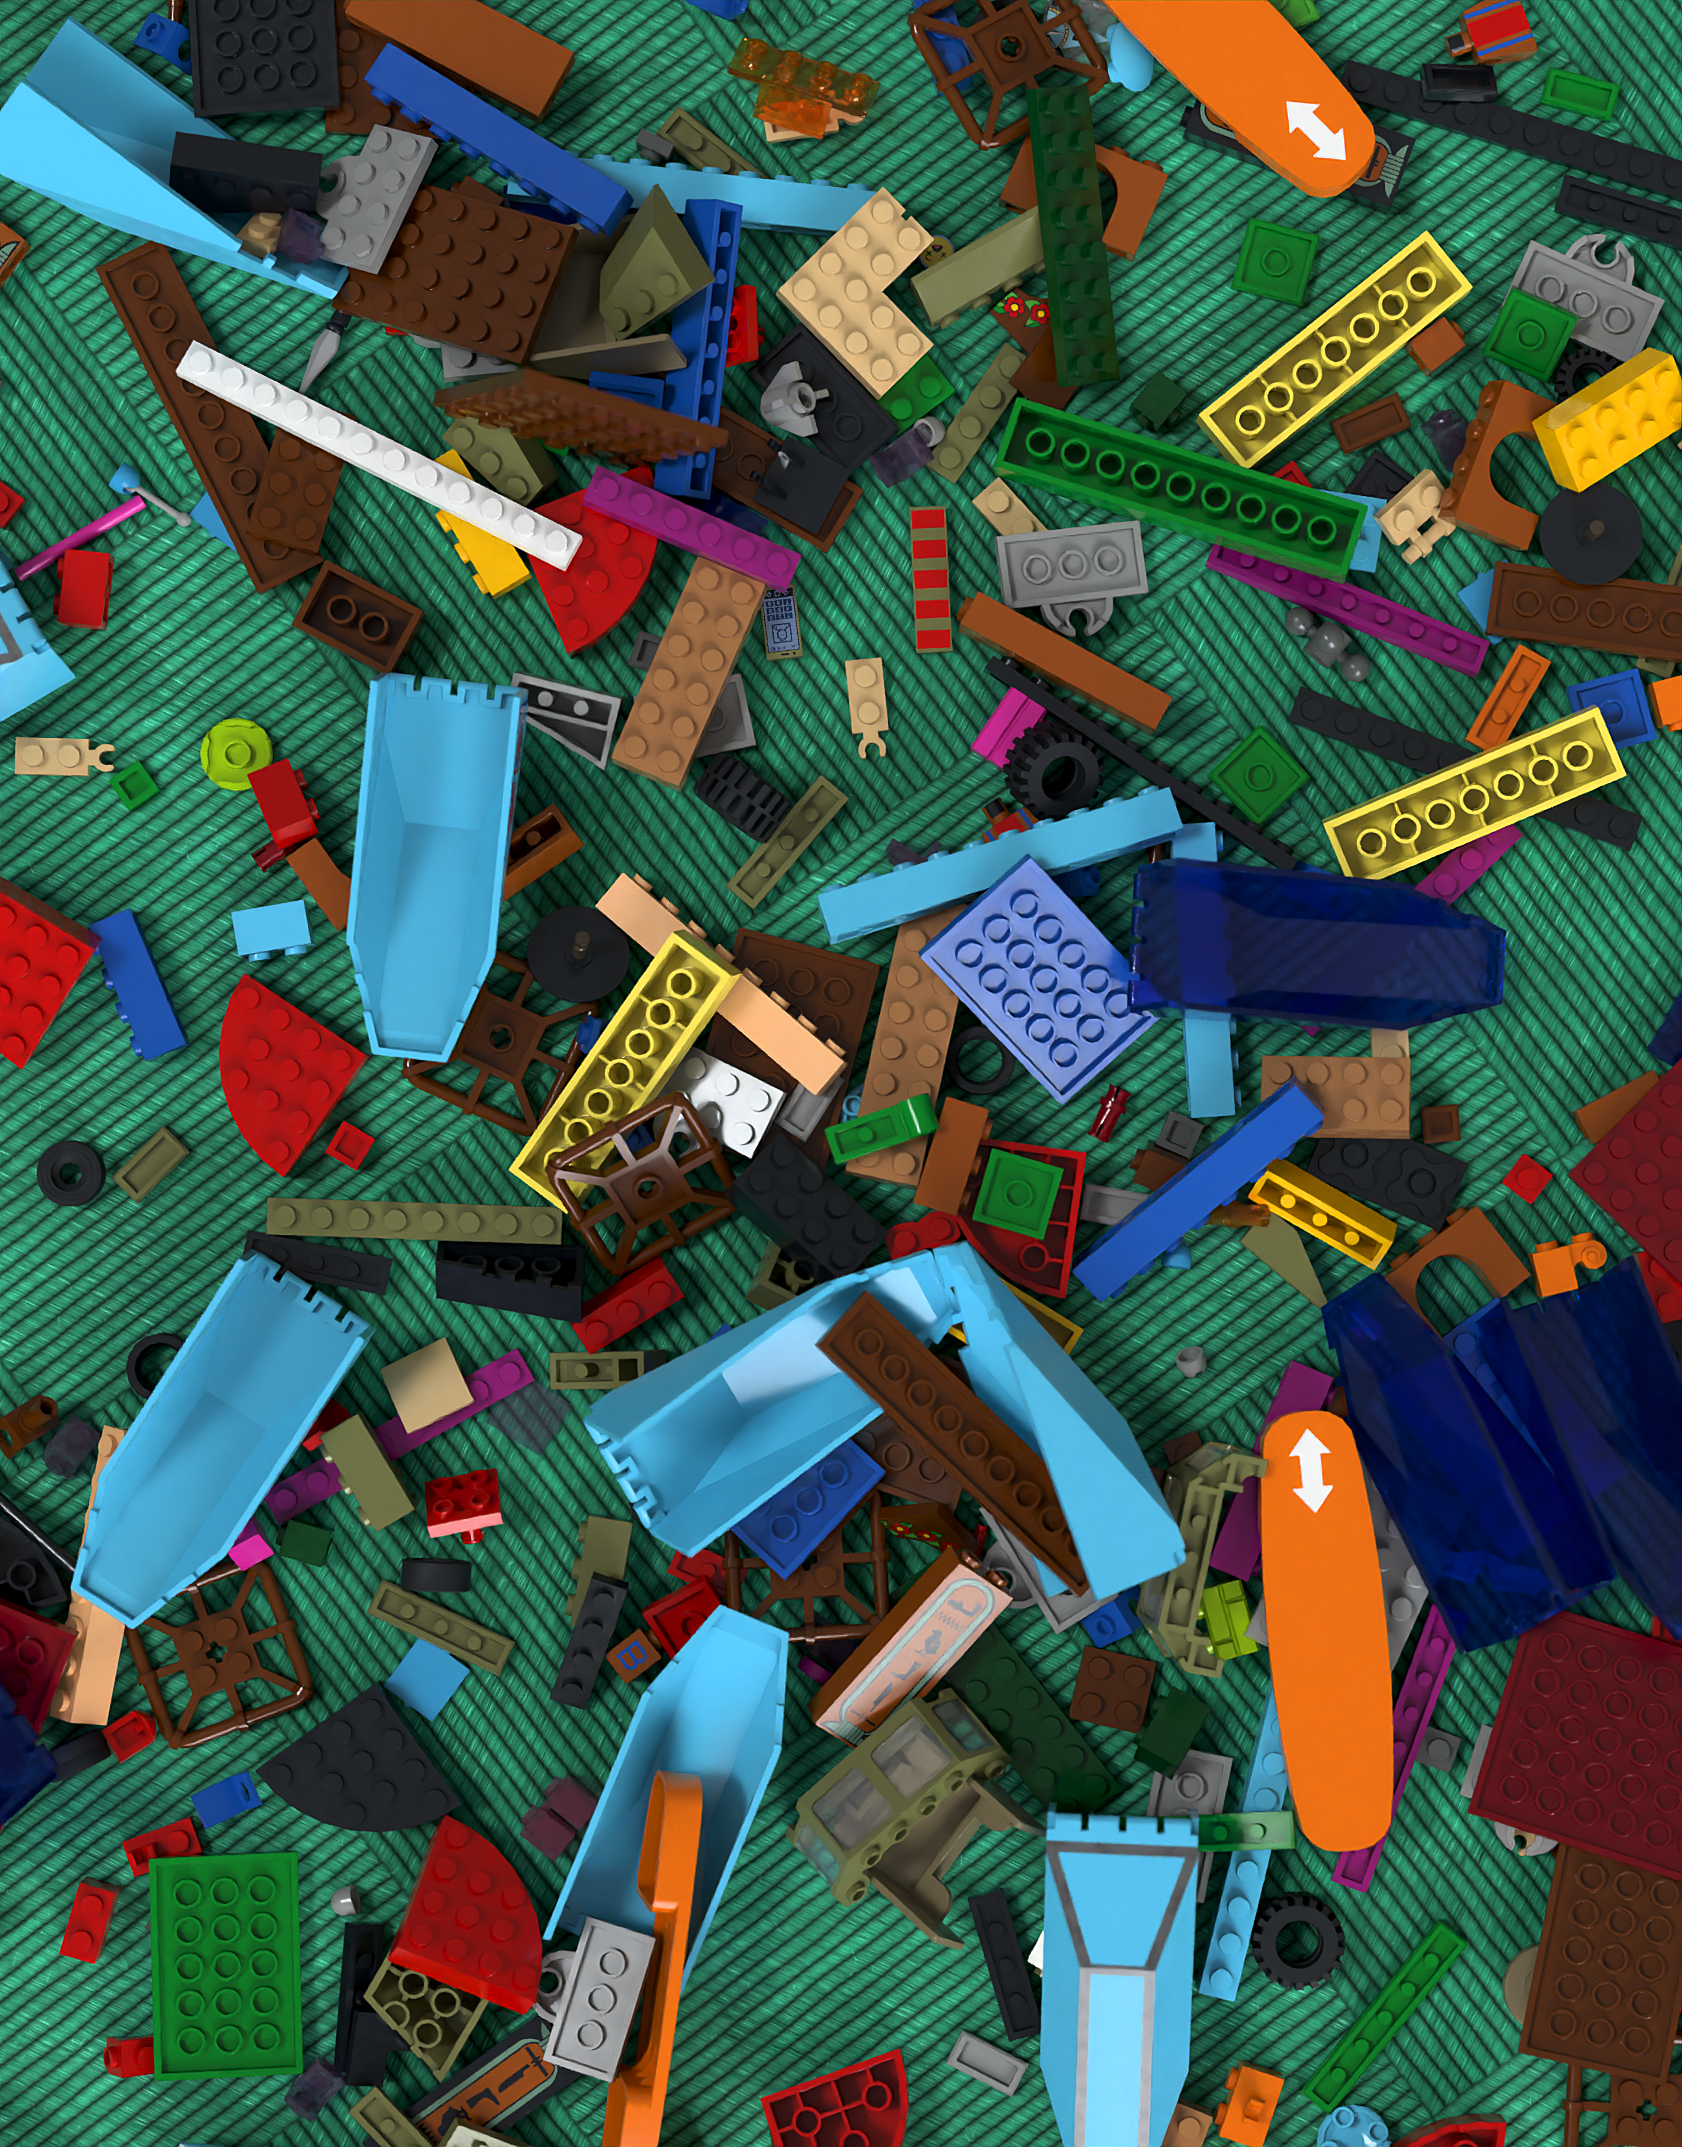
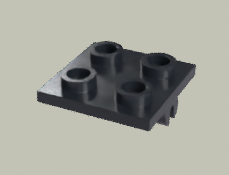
M789 436L786 437L782 445L777 443L775 439L770 438L767 446L773 449L777 456L765 478L752 470L749 478L759 486L752 501L817 536L852 470Z

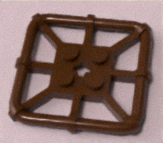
M929 0L919 6L914 13L909 14L907 19V25L910 26L912 38L938 82L935 84L938 92L944 93L967 135L978 145L979 150L987 152L989 148L994 149L1003 146L1030 131L1029 118L1026 115L1000 131L993 133L1003 95L1022 84L1026 90L1040 88L1035 77L1047 70L1055 68L1088 78L1089 81L1082 85H1088L1089 97L1100 91L1110 81L1105 58L1080 16L1083 14L1079 5L1075 6L1072 0H1055L1062 13L1041 25L1029 7L1028 0H1017L996 12L990 0H975L985 19L969 28L930 18L932 15L960 0ZM1068 23L1092 66L1057 56L1046 34ZM925 30L963 41L974 62L950 75ZM1007 39L1010 44L1014 42L1018 44L1019 48L1015 51L1016 57H1010L1002 53L1001 49L1004 47L1003 40ZM979 71L992 92L983 130L978 125L956 86L959 82Z
M496 948L493 962L524 976L512 1003L489 993L484 980L479 991L480 996L470 1018L466 1019L464 1023L465 1029L455 1050L451 1052L448 1061L426 1060L418 1063L419 1059L404 1058L401 1074L403 1079H408L409 1083L416 1088L463 1109L462 1113L467 1116L474 1114L515 1134L529 1137L534 1134L572 1076L578 1070L576 1067L583 1054L579 1050L580 1044H577V1032L563 1062L537 1050L547 1026L585 1013L582 1022L585 1023L587 1014L599 1017V1007L602 1004L600 999L585 1002L546 1017H541L522 1008L521 1006L533 981H537L533 977L527 961ZM502 1028H506L508 1030L507 1036L511 1039L509 1045L503 1044L500 1049L494 1047L495 1040L491 1038V1034L493 1031L500 1032ZM532 1058L559 1070L537 1118L534 1115L522 1082ZM458 1059L481 1069L469 1096L421 1074ZM490 1074L513 1084L526 1122L479 1101V1097Z
M673 1090L670 1094L658 1097L615 1122L611 1119L604 1123L605 1128L565 1149L553 1159L548 1160L545 1167V1172L548 1174L552 1188L571 1216L570 1223L575 1231L581 1232L599 1263L612 1276L620 1277L623 1273L638 1268L675 1246L681 1248L687 1244L686 1240L729 1217L737 1210L723 1196L725 1192L690 1186L684 1176L687 1172L710 1161L726 1189L737 1179L721 1152V1143L717 1138L712 1137L694 1105L680 1091ZM667 1110L656 1141L632 1153L622 1134ZM680 1114H682L700 1146L698 1149L675 1161L668 1147ZM612 1140L624 1158L603 1171L569 1165ZM566 1180L603 1186L610 1198L589 1210L583 1209ZM653 1180L651 1190L647 1192L644 1188L638 1190L641 1183ZM691 1201L717 1206L680 1228L670 1215L671 1212ZM619 1211L626 1224L616 1252L612 1255L594 1225ZM661 1218L669 1234L630 1255L638 1231Z
M872 1488L810 1554L811 1557L817 1558V1563L811 1564L809 1571H804L803 1566L800 1565L786 1581L761 1558H740L739 1537L729 1528L724 1532L725 1559L721 1560L722 1570H726L727 1607L742 1613L740 1570L770 1569L771 1592L749 1616L760 1620L778 1600L804 1599L805 1627L780 1628L789 1632L788 1642L806 1641V1645H815V1641L867 1638L890 1612L887 1562L891 1561V1552L887 1551L886 1527L878 1519L881 1507H884L882 1492ZM869 1501L872 1552L843 1554L842 1529ZM873 1563L875 1615L845 1589L843 1565ZM839 1597L866 1624L814 1626L813 1598Z
M233 1560L208 1569L174 1596L189 1592L199 1619L179 1627L152 1615L142 1622L172 1637L180 1658L177 1662L153 1670L138 1628L131 1629L125 1625L124 1635L139 1676L136 1677L139 1686H144L159 1730L164 1739L169 1743L168 1747L176 1751L178 1748L195 1747L240 1730L241 1733L251 1730V1725L296 1709L306 1703L307 1700H312L315 1694L312 1675L294 1629L298 1627L295 1618H290L274 1572L264 1560L246 1569L248 1573L232 1607L210 1615L200 1587L243 1572ZM259 1575L277 1624L251 1633L242 1609ZM281 1633L298 1682L264 1667L255 1642ZM216 1641L219 1646H226L227 1652L222 1655L223 1661L217 1662L215 1657L210 1658L207 1652L211 1650L212 1642ZM184 1669L192 1696L175 1729L157 1679ZM259 1676L293 1692V1694L245 1711L236 1684ZM225 1688L234 1716L186 1734L202 1697Z
M1682 2030L1676 2031L1675 2045H1682ZM1568 2064L1566 2098L1562 2099V2109L1565 2110L1563 2147H1578L1580 2111L1608 2112L1606 2136L1594 2147H1613L1614 2145L1682 2147V2068L1678 2072H1668L1666 2086L1609 2074L1608 2100L1581 2099L1583 2067ZM1644 2099H1650V2104L1656 2107L1655 2112L1650 2113L1649 2118H1643L1640 2112H1636V2107L1643 2105Z

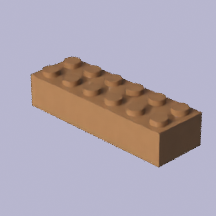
M700 556L697 557L612 753L611 759L613 764L681 792L766 596V584Z

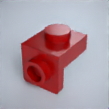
M153 2034L128 2038L107 2037V2047L103 2050V2061L109 2074L120 2078L154 2074Z

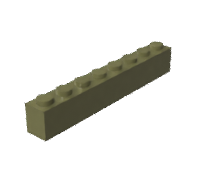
M268 1197L266 1234L564 1244L565 1212L558 1207Z

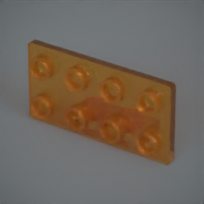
M756 38L742 39L727 69V73L761 85L752 117L821 140L825 134L832 108L866 118L881 85L880 82L873 80L867 74L859 72L850 73L838 69L831 62H817L803 57L797 51H783L771 47L767 42Z

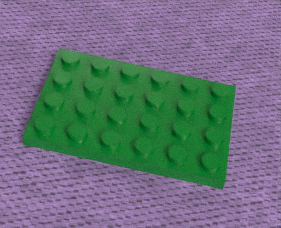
M297 1850L149 1857L155 2081L303 2074Z

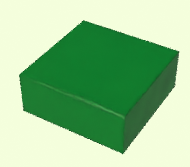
M139 760L109 780L114 790L131 812L161 792Z

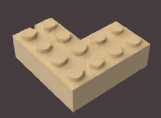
M884 187L868 200L776 293V296L877 400L934 345L883 293L934 241L931 235L912 216L907 220L902 217L906 210Z

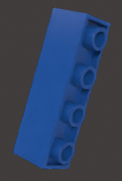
M129 908L88 925L91 932L103 939L94 955L98 956L101 954L106 968L101 970L104 981L109 990L115 988L120 1002L115 1003L116 1009L124 1024L130 1023L134 1036L129 1038L137 1057L143 1056L145 1061L151 1062L173 1050H180L191 1045L135 911Z

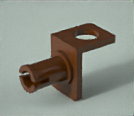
M38 1394L0 1419V1449L6 1458L10 1459L25 1446L60 1424V1420L56 1416L58 1406L52 1398L43 1397V1395ZM2 1429L11 1437L12 1446L3 1438Z

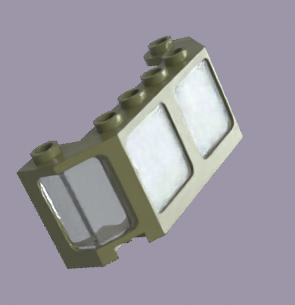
M1214 1441L1206 1442L1166 1471L1162 1495L1179 1528L1186 1547L1183 1548L1186 1559L1183 1564L1177 1565V1568L1142 1582L1136 1614L1164 1657L1174 1659L1185 1672L1221 1678L1224 1659L1208 1653L1207 1645H1210L1211 1639L1208 1636L1202 1635L1201 1631L1195 1626L1224 1491L1229 1490L1243 1493L1244 1486L1241 1485L1243 1480L1251 1475L1264 1478L1268 1460L1244 1447Z
M952 1688L940 1690L939 1698L929 1703H925L921 1697L909 1700L798 1799L795 1808L800 1814L799 1820L796 1825H788L785 1835L804 1854L831 1889L830 1893L847 1908L851 1904L862 1900L868 1892L867 1888L870 1884V1879L863 1871L877 1864L882 1858V1854L894 1843L905 1839L910 1833V1829L922 1818L932 1815L938 1808V1804L950 1793L960 1790L965 1785L968 1777L975 1774L980 1780L997 1779L1005 1772L1007 1765L1013 1761L981 1720Z

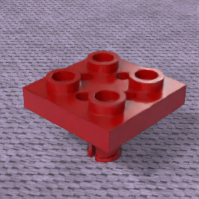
M742 285L735 287L733 290L725 368L759 359L758 347L763 343L765 335H759L758 332L762 333L765 330L762 325L757 324L756 287Z
M496 1468L475 1470L468 1474L440 1477L433 1481L424 1482L427 1527L430 1538L460 1532L461 1541L464 1544L470 1545L478 1543L484 1538L483 1527L503 1524L500 1482Z

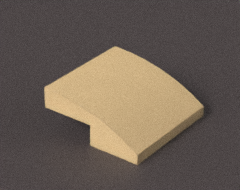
M446 1337L380 1369L393 1403L408 1434H412L476 1402Z

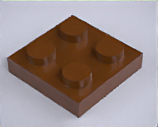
M1084 1644L1068 1717L1137 1734L1143 1723L1157 1662Z

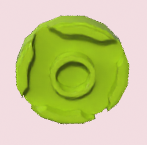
M242 718L226 719L216 724L203 738L200 750L202 767L208 777L221 788L235 792L252 789L247 774L269 766L274 761L273 744L265 730L253 721Z

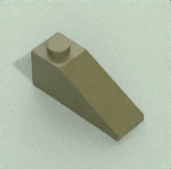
M1265 1208L1239 1238L1238 1242L1321 1312H1326L1330 1306L1298 1232L1290 1226L1291 1222Z
M666 1349L596 1351L591 1355L588 1351L549 1353L551 1390L617 1389L666 1364Z

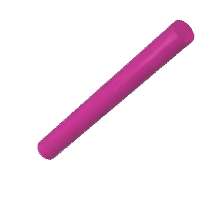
M138 494L14 569L15 573L22 582L57 561L60 557L65 556V549L75 550L147 507L144 500Z

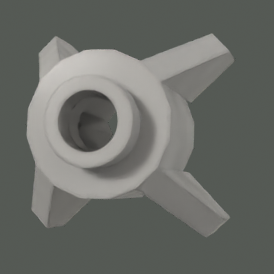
M795 361L781 367L767 390L762 394L760 409L763 417L771 425L805 437L818 433L814 415L808 416V414L814 409L816 400L829 396L827 389L813 392L808 384L797 382L803 379L799 363Z

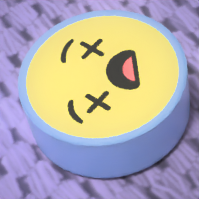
M931 235L934 241L918 257L921 266L925 270L955 253L953 244L948 238L942 235Z

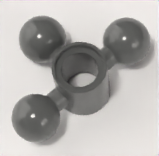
M1294 607L1289 610L1285 617V626L1293 635H1307L1310 638L1303 649L1313 660L1326 669H1329L1337 660L1341 664L1343 676L1351 682L1363 681L1369 675V660L1362 654H1349L1345 651L1346 647L1352 642V639L1340 627L1326 620L1318 629L1314 625L1313 614L1307 608Z

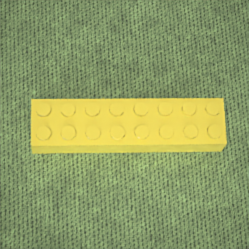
M1426 230L1202 411L1195 422L1229 463L1252 470L1465 298L1473 286Z
M1594 704L1322 819V823L1350 889L1354 891L1624 777L1626 773L1600 710Z
M684 929L672 932L511 1165L509 1171L567 1214L566 1208L552 1188L548 1174L545 1172L547 1161L553 1159L565 1149L605 1128L604 1123L611 1119L615 1122L655 1100L742 975V972ZM635 1128L622 1134L625 1141ZM612 1140L569 1165L603 1171L608 1168L619 1150ZM566 1180L580 1205H582L595 1185Z

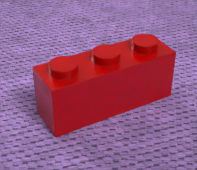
M658 1256L584 1302L581 1323L570 1322V1324L591 1355L680 1300L684 1295L661 1256Z

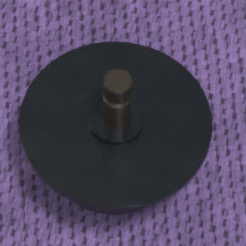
M1596 482L1580 493L1566 488L1552 499L1542 515L1539 527L1540 545L1547 562L1562 577L1583 585L1603 584L1622 575L1635 561L1642 543V524L1633 503L1614 487Z
M567 906L547 914L535 926L527 946V960L533 977L548 993L565 1001L585 1003L596 1001L609 995L621 984L629 967L630 949L622 929L604 913L585 906Z

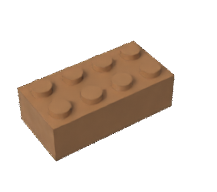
M1262 1056L1261 1103L1296 1075L1324 1106L1325 1118L1322 1119L1324 1123L1318 1131L1309 1137L1410 1139L1411 1058Z

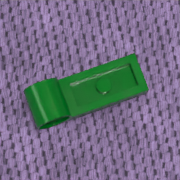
M925 1093L903 1100L891 1107L826 1128L824 1132L835 1164L839 1165L935 1132L940 1129L929 1094Z

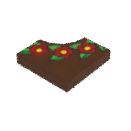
M1017 287L989 312L1027 355L1045 331L1052 334L1048 298L1041 299L1029 296Z
M941 1502L881 1507L878 1519L884 1523L896 1538L924 1542L938 1549L941 1553L951 1544L961 1552L967 1549L976 1554L979 1542Z

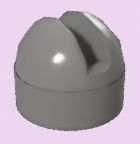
M937 417L919 419L913 426L914 438L924 448L938 444L945 434V426Z
M1190 1346L1184 1348L1175 1356L1178 1369L1186 1377L1196 1378V1373L1203 1374L1207 1367L1206 1357L1201 1347Z
M354 1885L341 1887L333 1894L331 1907L334 1912L341 1916H351L360 1913V1896Z

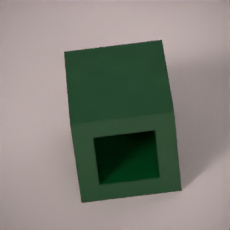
M293 1517L289 1519L288 1525L282 1523L276 1539V1545L281 1546L279 1555L322 1567L325 1565L335 1529Z

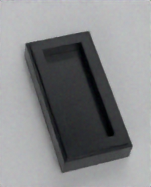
M1422 63L1419 74L1425 100L1495 102L1498 96L1493 66Z

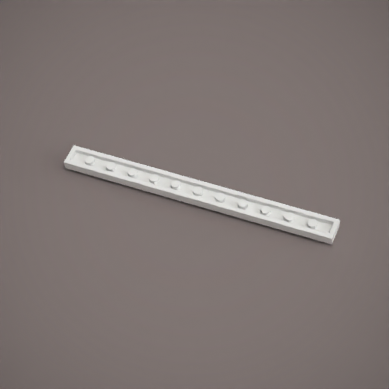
M194 340L176 370L177 376L563 571L567 570L583 541L581 535Z

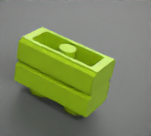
M1233 1577L1204 1585L1197 1620L1202 1618L1205 1620L1208 1632L1202 1635L1208 1636L1211 1639L1210 1645H1207L1208 1653L1228 1660L1259 1651V1643L1244 1636L1251 1620V1615L1241 1579Z

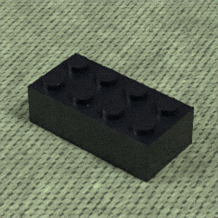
M781 1133L769 1143L723 1194L729 1202L820 1285L852 1274L889 1233Z

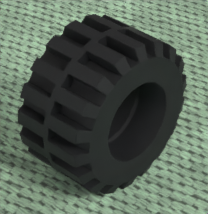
M1052 720L1050 725L1044 721L1038 722L1037 729H1032L1030 726L1023 730L1025 735L1021 739L1016 736L1012 741L1015 744L1014 749H1008L1005 757L1010 760V763L1003 764V772L1008 775L1004 779L1005 784L1011 790L1010 794L1034 815H1038L1044 820L1053 818L1056 822L1064 820L1065 815L1068 816L1072 811L1090 807L1088 804L1091 798L1096 800L1099 792L1096 790L1097 786H1103L1104 777L1099 773L1105 770L1104 763L1099 760L1102 755L1090 740L1066 723L1063 725L1059 721ZM1066 756V764L1061 776L1053 783L1042 786V775L1046 767L1056 758Z
M719 753L693 787L696 796L740 831L761 843L769 841L793 808L788 798L774 786L734 757L724 753Z
M1298 1891V1894L1284 1892L1280 1898H1276V1896L1270 1898V1903L1266 1907L1262 1905L1258 1909L1259 1915L1254 1919L1252 1934L1249 1940L1252 1954L1261 1971L1272 1982L1276 1981L1281 1987L1287 1989L1291 1986L1295 1990H1304V1986L1309 1985L1311 1988L1319 1986L1318 1982L1322 1979L1328 1981L1332 1977V1970L1334 1968L1338 1970L1341 1965L1340 1956L1345 1953V1946L1343 1945V1940L1345 1939L1344 1931L1332 1909L1323 1903L1320 1898L1308 1896L1306 1892ZM1297 1920L1311 1923L1316 1928L1319 1936L1317 1946L1312 1954L1302 1960L1283 1958L1276 1948V1937L1281 1928Z

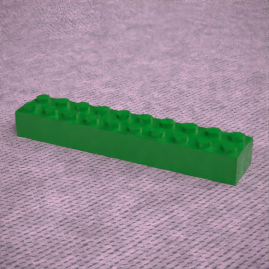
M1019 397L1016 398L994 464L995 476L1341 584L1345 583L1368 511L1367 505Z

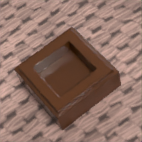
M1458 1104L1420 1107L1423 1144L1461 1140Z

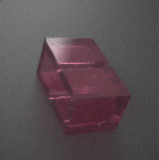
M569 1773L562 1780L556 1776L543 1792L548 1797L540 1808L533 1804L519 1821L524 1825L519 1835L553 1862L574 1838L577 1831L549 1808L551 1807L575 1828L580 1830L595 1812L600 1800L598 1796Z

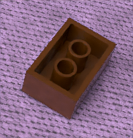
M325 560L291 625L296 630L379 674L381 672L397 673L427 616L424 611Z

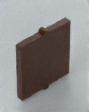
M1045 331L1008 382L1025 396L1027 400L1058 410H1062L1079 387V385L1058 387L1053 336Z

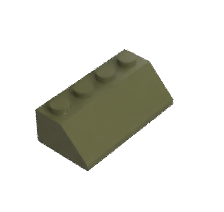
M1038 205L910 279V294L931 330L939 325L941 329L953 325L960 320L959 313L970 307L973 311L984 307L992 301L990 295L1001 289L1005 293L1015 289L1024 282L1022 277L1028 273L1035 271L1036 275L1045 271Z

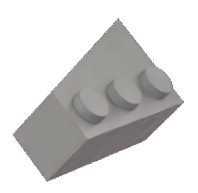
M521 670L515 671L511 686L528 689L526 722L549 734L572 751L593 762L594 765L602 770L608 768L625 696Z

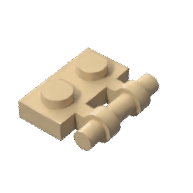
M1424 469L1373 516L1391 544L1399 546L1407 540L1410 547L1401 555L1410 565L1419 557L1425 558L1433 550L1432 545L1443 535H1450L1456 529L1455 525L1438 518L1441 509L1440 499L1445 488L1434 472L1429 469ZM1430 518L1433 525L1421 535L1417 529Z

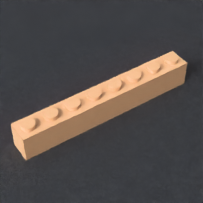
M623 872L595 905V907L654 957L672 932L684 929L737 968L731 963L736 958L721 944H718L715 948L704 939L708 933L692 920L688 924L677 916L681 910L666 897L659 901L650 893L653 886L638 873L632 878ZM746 967L741 971L742 975L723 1000L717 1012L815 1096L822 1097L849 1065L842 1058L846 1052L830 1038L826 1042L822 1041L814 1034L818 1029L817 1026L802 1014L798 1019L787 1011L791 1004L775 991L770 995L759 987L763 980Z
M103 1426L102 1437L98 1444L99 1453L95 1474L92 1477L89 1506L85 1514V1528L81 1547L84 1543L89 1523L88 1517L93 1507L99 1483L97 1482L98 1477L129 1428ZM71 1590L70 1608L65 1625L80 1632L51 1704L49 1715L69 1723L107 1725L125 1624Z

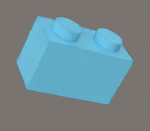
M305 900L231 912L238 956L248 957L249 963L271 959V952L283 950L285 956L307 953L306 946L315 945L308 902Z

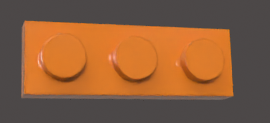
M1519 644L1464 741L1482 751L1506 742L1551 661Z

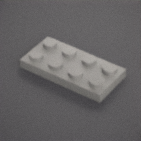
M1190 1748L1172 1780L1154 1770L1145 1816L1190 1814V1808L1198 1809V1814L1222 1813L1233 1758ZM1198 1852L1196 1902L1204 1903L1214 1852Z

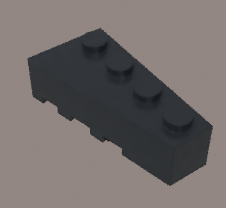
M176 131L170 165L169 187L204 213L315 211L323 154Z
M438 1241L435 1261L437 1299L581 1323L586 1282L585 1245Z

